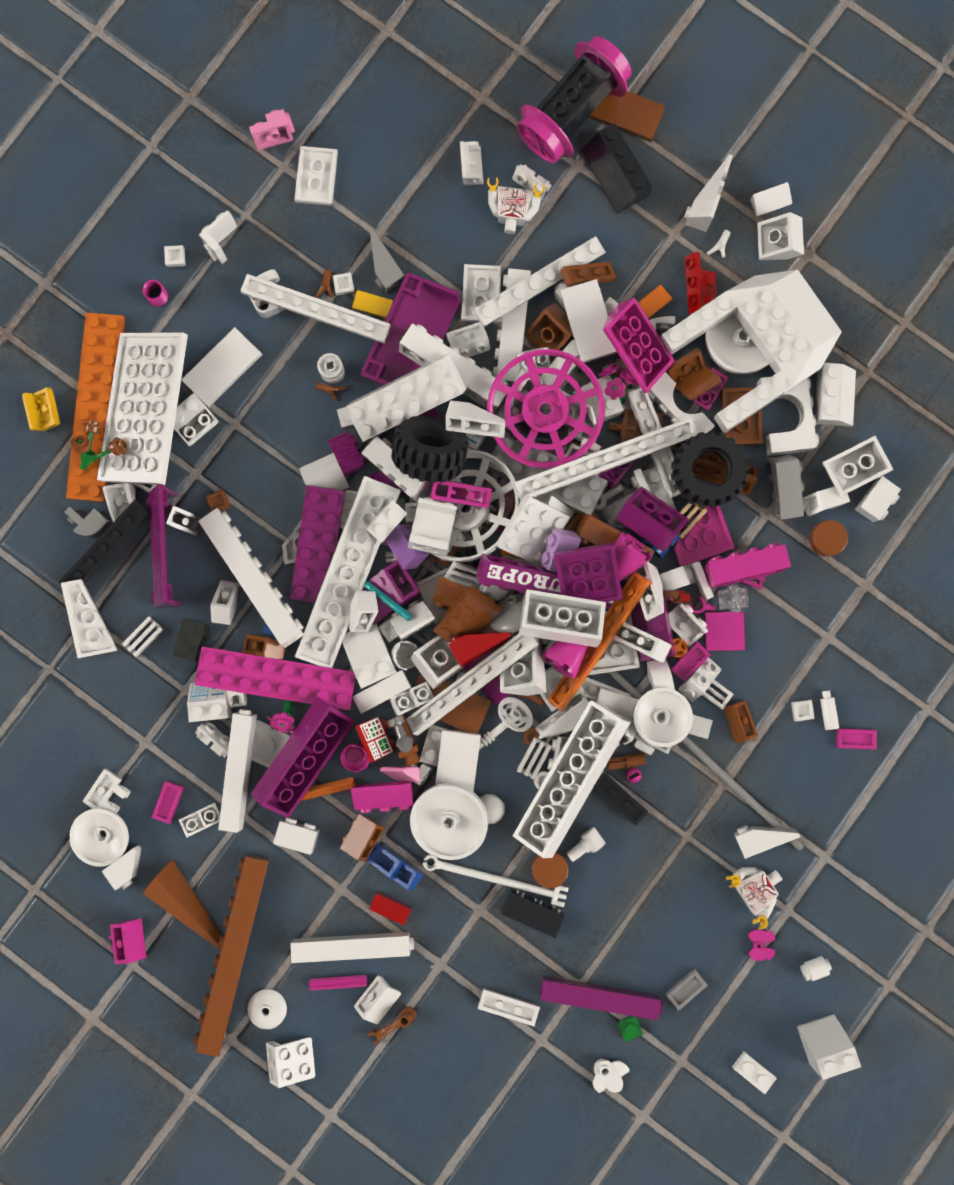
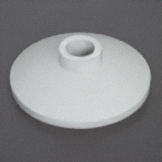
M262 989L251 997L247 1009L248 1016L251 1022L261 1029L275 1028L281 1024L286 1016V1001L279 992L273 989ZM263 1008L269 1009V1013L264 1014Z

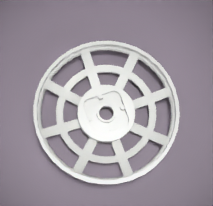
M468 450L466 458L482 459L479 471L462 470V473L451 481L461 482V477L476 476L474 485L482 487L484 479L487 480L496 490L491 493L490 503L499 498L498 516L489 513L490 505L489 508L471 505L470 510L464 513L462 508L466 504L449 502L457 506L447 555L432 554L440 559L450 562H468L481 558L482 553L488 555L498 548L496 543L485 550L483 541L487 540L497 530L499 525L506 527L510 519L503 518L505 511L504 495L514 490V512L520 504V499L514 487L516 480L512 472L502 461L487 452ZM490 462L503 470L510 480L508 484L500 487L497 481L487 474ZM410 497L409 503H417ZM485 520L494 523L488 532L482 536L480 535L478 527ZM461 531H471L474 539L465 542L456 541ZM475 545L478 553L469 557L448 556L453 546L470 547Z

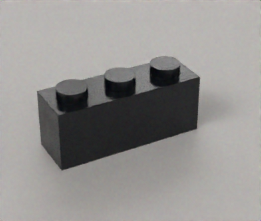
M516 888L515 891L510 889L501 909V914L556 938L565 917L564 913L561 912L562 909L551 904V907L543 904L544 901L534 896L533 899L525 896L526 892Z

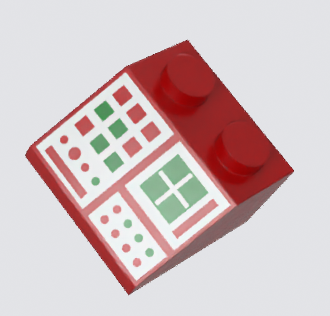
M380 716L355 726L371 763L395 752L394 747H396L393 736L389 737L387 733L389 728L386 725L385 718L381 719Z

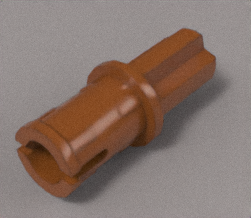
M644 752L633 755L624 754L621 757L610 758L607 762V767L609 770L646 765V757Z

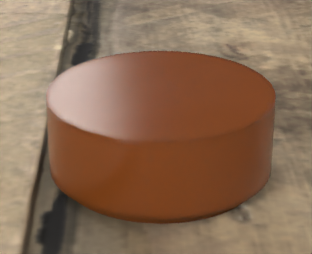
M531 727L524 732L523 740L530 746L534 736L539 738L540 734L534 727Z

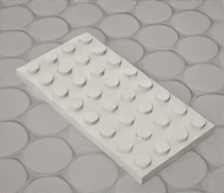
M120 333L101 452L110 449L109 443L115 437L126 442L127 450L125 455L115 456L113 453H109L100 458L98 481L165 485L187 345V334Z

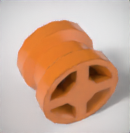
M680 638L673 639L676 656L673 657L684 656L687 652L686 642Z

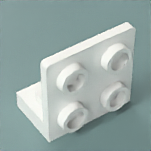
M310 1037L285 1044H279L275 1041L266 1043L271 1084L281 1088L315 1077L312 1039Z

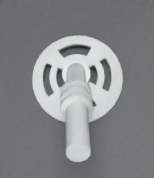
M504 698L498 705V714L502 722L491 732L488 731L487 735L484 734V737H481L479 750L484 746L487 747L488 743H492L491 741H495V737L507 727L517 732L528 730L533 723V717L527 705L517 698ZM510 704V706H507L505 709H503L504 705ZM517 707L523 711L525 717H522L521 713L516 709ZM523 723H525L524 727L518 728Z

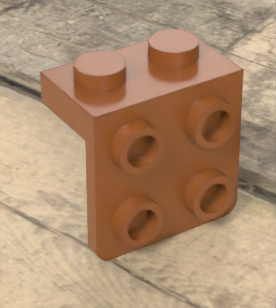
M698 348L673 362L666 370L667 374L676 383L675 389L688 400L697 398L721 382L720 376L705 365L702 353Z

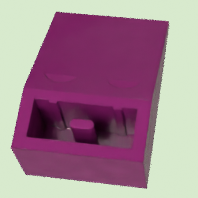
M398 560L369 580L370 583L401 607L422 595L407 570H403ZM377 597L378 613L372 623L373 625L395 612Z

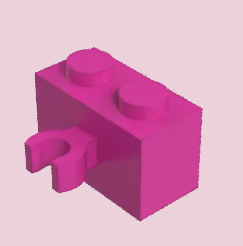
M142 918L128 919L110 924L111 936L108 938L112 939L110 950L113 951L115 964H129L147 958Z

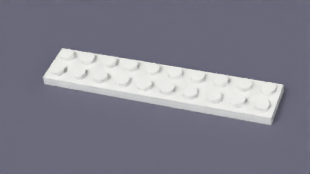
M366 476L363 477L306 625L304 635L296 651V658L322 667H333L350 623L351 602L356 591L363 589L381 543L365 528L390 499L396 503L401 490Z

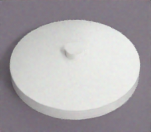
M734 313L705 332L707 351L713 361L722 369L735 374H751L769 365Z
M442 783L426 789L417 798L411 811L410 826L416 842L427 853L440 859L457 860L471 855L481 846L488 830V814L483 802L473 791L459 784Z

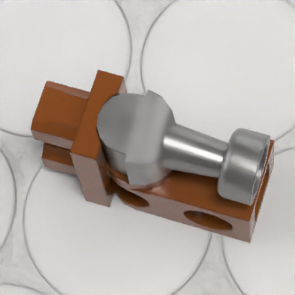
M403 713L386 720L387 727H393L398 738L396 747L400 749L398 752L399 758L404 757L408 767L419 763L420 759L417 754L419 746L418 743L414 744V736L405 714Z

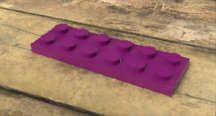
M306 485L290 599L316 602L338 544L345 491Z

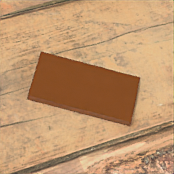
M627 91L622 97L608 94L588 118L608 126L615 123L619 130L652 142L666 106Z
M421 673L415 686L427 682ZM445 681L435 689H432L429 683L428 686L433 697H436L452 683ZM474 693L439 720L465 732L478 734L492 701ZM423 704V705H421V706H419V707H416V708H414V709H415V710H418V709H420L422 706H424L425 704Z

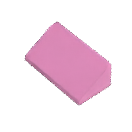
M386 766L380 768L381 772L396 781L419 782L418 767Z

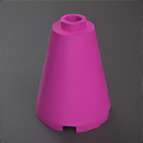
M624 532L619 535L614 544L620 581L652 559L649 551L646 553L643 551L644 545L628 533L625 535Z
M557 641L543 653L542 659L547 664L551 661V664L554 666L553 669L560 674L574 679L588 646Z

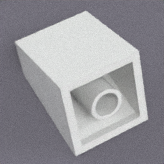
M834 1014L797 1026L809 1064L823 1080L861 1067L854 1045Z

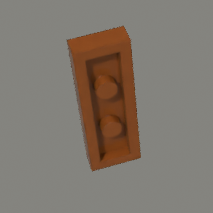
M610 262L564 266L560 270L567 287L596 279L598 284L613 282L617 278Z

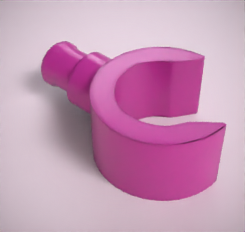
M700 596L697 597L702 607L699 611L693 609V614L702 613L704 610L715 611V605L706 603Z

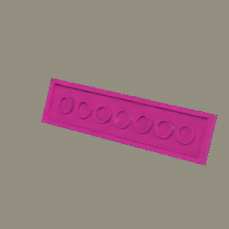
M202 647L195 685L313 704L316 698L320 697L338 709L350 710L356 676L352 671Z

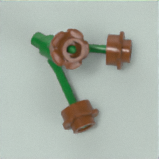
M88 420L87 423H83L85 425L84 431L89 432L88 439L84 435L72 438L71 448L76 453L81 454V464L79 467L82 470H87L92 462L109 453H113L115 456L125 455L127 450L126 442L115 437L109 443L110 449L96 455L91 450L93 435L100 434L102 426H99L100 422Z

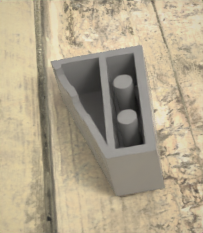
M788 454L765 458L766 464L770 463L772 472L768 477L769 481H773L774 492H772L776 517L783 520L804 516L806 503L802 498L804 483L800 476L803 470L801 461Z

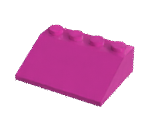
M635 297L618 304L608 315L603 331L645 394L675 360Z

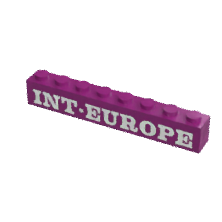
M482 553L476 572V577L480 584L488 587L495 585L503 590L514 589L522 594H525L528 589L561 595L557 572L548 571L543 566ZM620 583L622 590L625 584ZM614 601L606 602L605 609L608 610Z

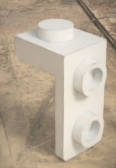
M708 658L695 671L692 677L681 684L678 690L693 702L705 693L720 673L721 668Z

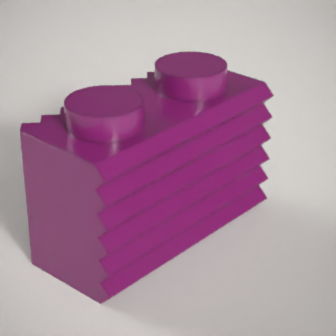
M346 431L328 440L345 477L366 468L364 462H367L362 451L358 452L356 445H359L354 434L350 435L349 431Z

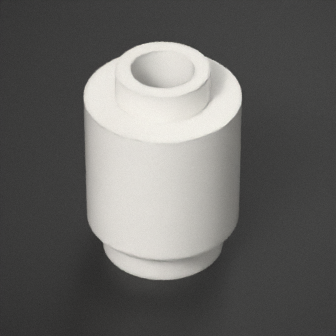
M822 956L804 962L800 969L805 980L813 982L830 975L832 967L827 958L824 959Z

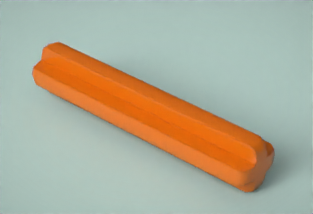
M349 777L312 786L301 801L349 790L355 785L354 778Z

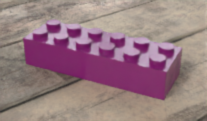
M317 697L260 779L251 796L261 806L289 818L355 721L344 711Z

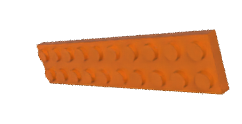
M86 313L72 438L84 435L88 439L89 432L84 431L85 425L83 423H87L88 420L100 422L99 426H102V429H100V434L93 435L91 450L96 455L102 451L120 333H124L125 317L122 315ZM71 448L66 499L106 503L102 488L108 486V482L97 480L100 458L92 462L87 470H82L79 467L81 464V454L76 453Z

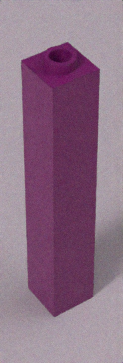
M543 976L540 990V999L542 1001L658 1020L659 1014L662 1015L663 1002H661L658 995Z

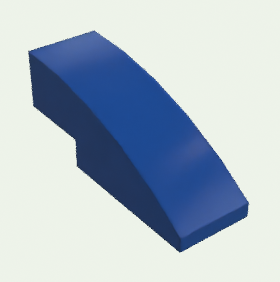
M376 843L367 859L369 863L387 877L394 879L410 891H414L424 875L379 843Z

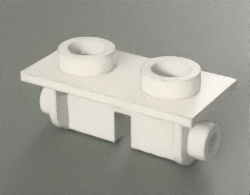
M517 165L512 179L530 191H533L535 183H537L536 189L542 191L544 184L545 190L540 194L541 200H543L546 191L548 192L552 186L549 184L550 181L540 175L534 177L536 172L528 168L527 165Z
M207 720L197 727L195 732L197 738L206 745H209L212 741L214 744L211 746V749L220 757L223 756L225 758L228 755L230 738L221 733L214 724L209 723Z

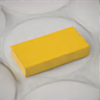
M357 290L352 310L386 319L394 301Z

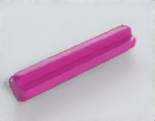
M366 975L314 978L309 981L311 991L367 986Z

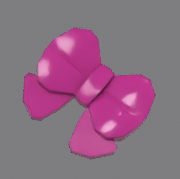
M762 929L751 930L748 933V937L753 942V948L748 953L750 958L756 961L766 960V958L767 960L772 959L776 952L774 949L765 947L764 943L774 941V934L769 930H766V932Z

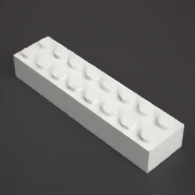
M590 700L514 832L513 837L542 858H553L631 722L599 702Z

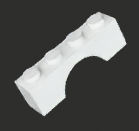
M666 372L647 392L650 400H654L659 405L658 409L664 415L667 414L672 419V424L692 418L698 433H707L715 427L703 412L687 414L676 406L673 399L676 383Z

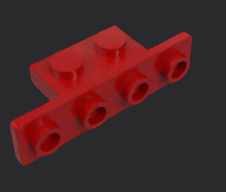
M694 252L685 257L689 316L717 298L716 272L701 270L700 252Z

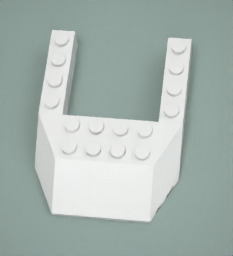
M798 270L755 275L727 290L661 335V340L670 354L673 355L734 313L776 373L715 415L714 420L723 433L728 432L819 371L842 332Z

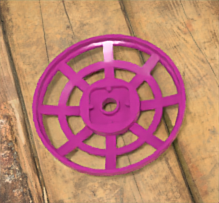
M539 349L524 353L509 362L499 372L490 389L487 411L493 414L496 390L507 394L505 401V427L509 426L513 435L524 445L520 454H517L505 444L502 438H494L510 457L525 465L537 468H555L574 461L585 454L593 445L602 428L605 415V400L599 381L583 361L566 352L553 349ZM550 355L564 358L565 361L560 370L549 367L536 369L533 357ZM524 360L526 361L528 372L520 376L511 387L501 383V380L511 368ZM572 363L586 373L594 388L583 392L577 381L567 374ZM538 374H555L557 377L552 386L541 385ZM531 377L534 389L527 395L516 390L523 381ZM564 379L573 386L577 394L566 397L559 390ZM597 395L598 417L595 428L584 424L586 417L585 399ZM513 397L523 402L522 413L511 417L510 406ZM580 401L579 420L568 416L569 405ZM544 403H548L551 406V412L547 415H543L540 412V406ZM526 421L531 427L527 439L518 432L514 424ZM564 423L574 427V430L563 440L559 439L557 429ZM579 431L590 435L588 441L578 451L568 457L565 456L562 446L573 440ZM538 432H549L552 443L539 444L535 443L534 440ZM531 448L539 450L555 449L558 460L539 462L527 459L526 457Z

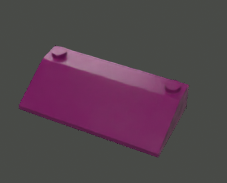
M407 272L384 321L391 324L386 342L383 344L375 341L360 375L384 386L422 367L399 352L400 341L412 323L416 326L417 324L423 326L429 335H436L444 340L462 301L459 292Z
M163 484L153 488L147 498V506L150 509L153 569L151 602L154 604V607L158 608L180 607L182 602L172 600V585L167 583L164 507H168V498L177 497V493Z

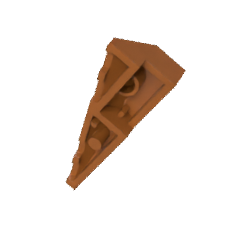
M172 859L142 894L221 950V947H218L219 930L212 923L206 909L194 890L188 885L185 876L176 866L177 863Z

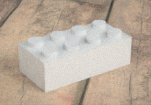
M527 589L523 599L519 635L598 647L602 641L606 602Z

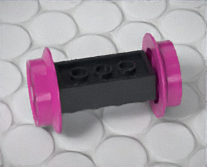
M594 36L588 43L578 42L574 48L577 62L537 108L531 105H523L521 108L523 118L516 126L520 137L535 154L549 163H556L561 156L565 158L572 157L574 150L569 139L608 94L622 97L627 93L626 81L632 75L631 67L620 50L602 37Z

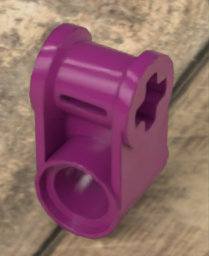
M632 461L628 462L627 467H614L601 472L598 477L607 480V484L610 485L609 488L612 489L629 470Z

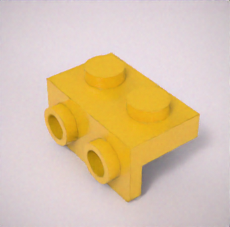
M44 388L33 394H22L30 430L45 432L61 425L52 388Z

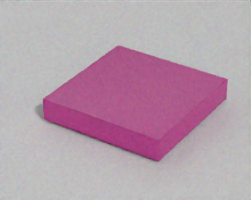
M744 612L704 613V622L707 624L705 628L708 630L705 634V649L707 651L745 650Z

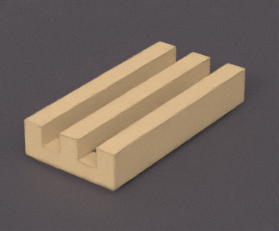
M688 503L680 513L683 515L692 504ZM694 504L695 508L687 515V518L690 519L697 510L701 512L682 533L679 532L678 536L680 539H683L708 511L706 508L698 507V504Z

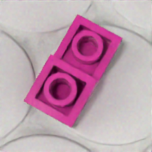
M714 368L711 370L720 376L721 382L692 400L707 410L711 408L729 378Z

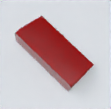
M377 891L369 910L404 926L412 907Z

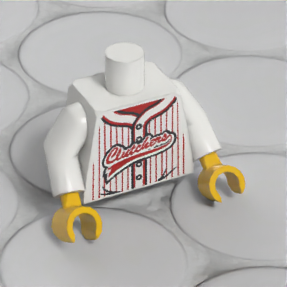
M489 177L487 178V184L490 187L488 190L489 207L493 215L498 217V222L505 224L504 232L515 234L516 225L524 226L525 222L530 221L538 212L542 198L540 194L544 192L545 185L543 184L542 191L536 189L537 183L534 184L533 191L498 186V189H496L498 178L496 177L494 185L490 184Z
M741 867L733 875L726 876V880H732V884L729 887H735L751 913L755 916L758 915L757 918L752 920V923L756 924L759 922L760 927L758 929H764L768 926L767 920L776 904V897L779 895L774 885L782 881V878L776 870L766 875L763 870L756 867Z

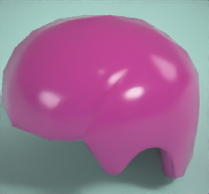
M351 743L342 749L340 759L342 765L347 770L357 773L368 767L370 760L362 744Z

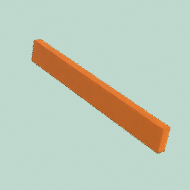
M634 571L621 590L623 599L614 601L604 615L603 635L599 646H588L574 679L571 677L570 679L563 676L547 699L560 711L566 709L651 584L649 580Z

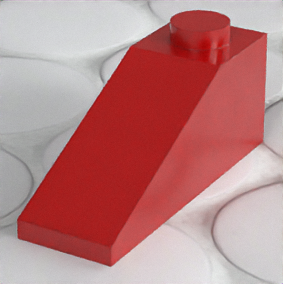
M510 632L458 635L451 639L452 643L448 645L462 668L511 640L512 636Z

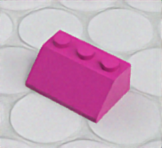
M399 781L358 784L351 788L354 809L360 810V813L371 812V809L379 808L380 812L390 811L391 807H398V810H408L410 806L414 805L413 782Z

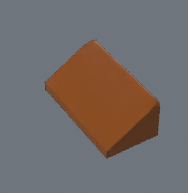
M746 700L727 705L723 708L735 743L746 742L758 737Z

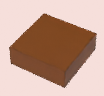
M223 489L205 497L211 511L218 508L222 512L231 508Z

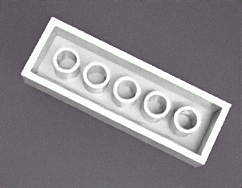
M412 323L400 341L399 352L420 366H424L449 353L467 387L463 394L487 409L489 392L496 379L491 375L492 373L484 367L481 369L476 366V362L473 359L461 356L455 347H448L443 344V340L438 336H431L426 333L427 330L419 324L416 326ZM501 380V383L508 385L506 381ZM496 390L494 396L493 414L506 396L505 393Z
M448 353L350 402L345 407V410L364 442L399 425L405 419L418 416L463 394L467 387Z

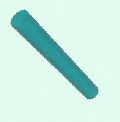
M369 581L365 583L364 588L368 591H374L376 597L405 620L409 621L412 614Z

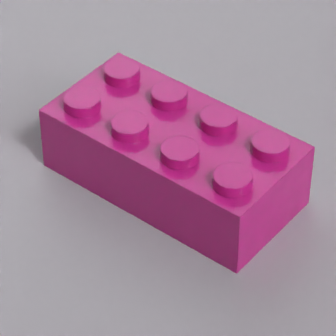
M779 543L767 545L763 550L756 547L749 549L744 554H741V552L731 553L724 559H722V556L711 558L703 567V571L710 588L713 589L781 573L789 569L791 564L786 545L779 546Z

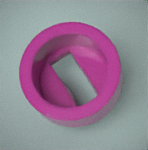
M630 767L625 773L626 779L631 783H637L642 776L641 771L636 767ZM638 772V776L630 779L629 776Z

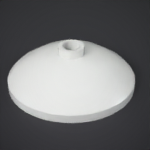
M655 688L646 692L638 700L634 709L633 720L638 734L646 742L658 747H669L678 744L688 735L692 727L693 713L687 699L678 691L670 688ZM660 713L664 715L662 721L658 719V714Z
M93 808L83 812L75 819L70 830L72 850L80 860L92 866L101 867L114 863L125 853L129 842L128 829L123 819L115 812L105 808ZM105 831L106 836H103L101 832Z

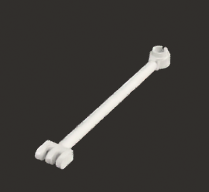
M431 854L424 858L423 866L428 871L442 869L552 897L551 904L560 907L565 905L564 902L558 901V898L566 899L567 895L560 893V890L568 892L569 887L560 885L552 890L443 862ZM431 858L435 863L429 865L426 860Z

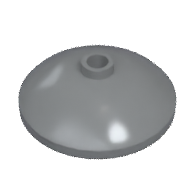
M513 594L496 603L502 608V611L489 623L493 630L502 633L519 631L525 594Z

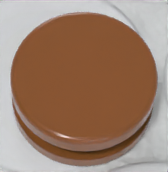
M834 520L818 523L809 534V544L812 550L824 557L840 553L848 542V534L845 527Z
M557 851L553 858H542L537 854L532 862V874L540 886L556 888L566 880L568 865L565 858Z

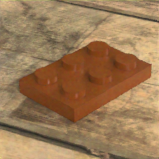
M756 387L722 388V410ZM761 410L726 432V437L730 438L732 436L736 439L734 442L736 445L763 444Z

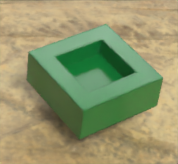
M628 1016L617 1021L625 1042L643 1035L637 1017Z

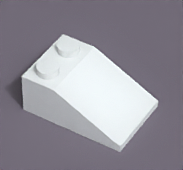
M876 436L822 463L840 497L894 470Z
M372 624L368 632L345 633L342 643L361 689L398 672L377 624Z

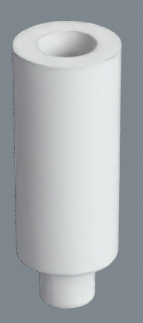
M823 691V699H820L825 730L838 729L839 723L835 698L831 697L830 691Z

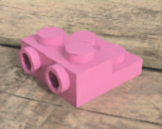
M284 109L273 110L269 114H265L267 122H258L254 126L249 127L258 151L293 141L292 133L295 132L289 112L285 113Z

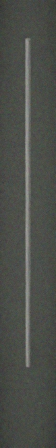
M461 531L466 541L474 540L473 536L467 531ZM619 672L608 673L634 698L640 699L643 696ZM686 736L681 741L771 826L786 829L692 740ZM798 839L789 841L798 851L804 847Z

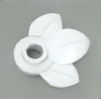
M607 1059L597 1060L594 1065V1089L598 1093L604 1091L605 1088L611 1092H620L623 1088L621 1077L629 1072V1068L619 1060L613 1062Z

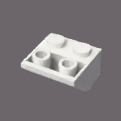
M193 393L177 406L174 429L188 446H191L218 424L219 421L200 398Z

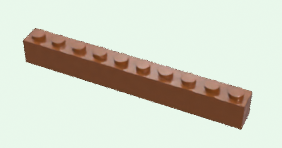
M245 853L244 858H240L238 870H241L239 878L235 877L233 889H236L234 897L230 896L228 908L231 909L230 914L225 916L223 928H226L225 934L220 935L218 947H221L219 955H215L213 967H216L215 973L210 974L208 986L211 987L210 992L205 994L203 1006H206L205 1012L200 1013L198 1025L201 1026L200 1031L195 1033L193 1045H196V1053L220 1056L269 863L268 857Z

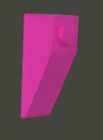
M447 480L443 483H432L430 498L489 508L492 489Z

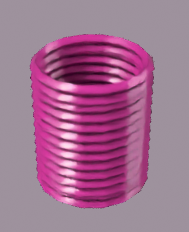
M149 280L144 284L143 294L152 305L162 306L167 302L168 293L159 281ZM153 289H161V294L158 297L150 298V293Z

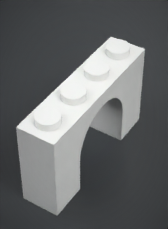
M771 377L761 378L757 382V386H759ZM810 378L805 379L777 398L789 400L797 407L800 416L799 424L793 431L766 436L767 456L807 452L817 448L819 436L815 433L814 427L816 426V417L812 413L814 402L809 393L811 388Z

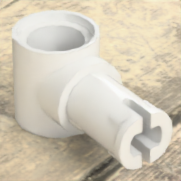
M592 827L583 833L579 843L566 853L571 861L574 862L586 852L595 853L606 842L595 827Z

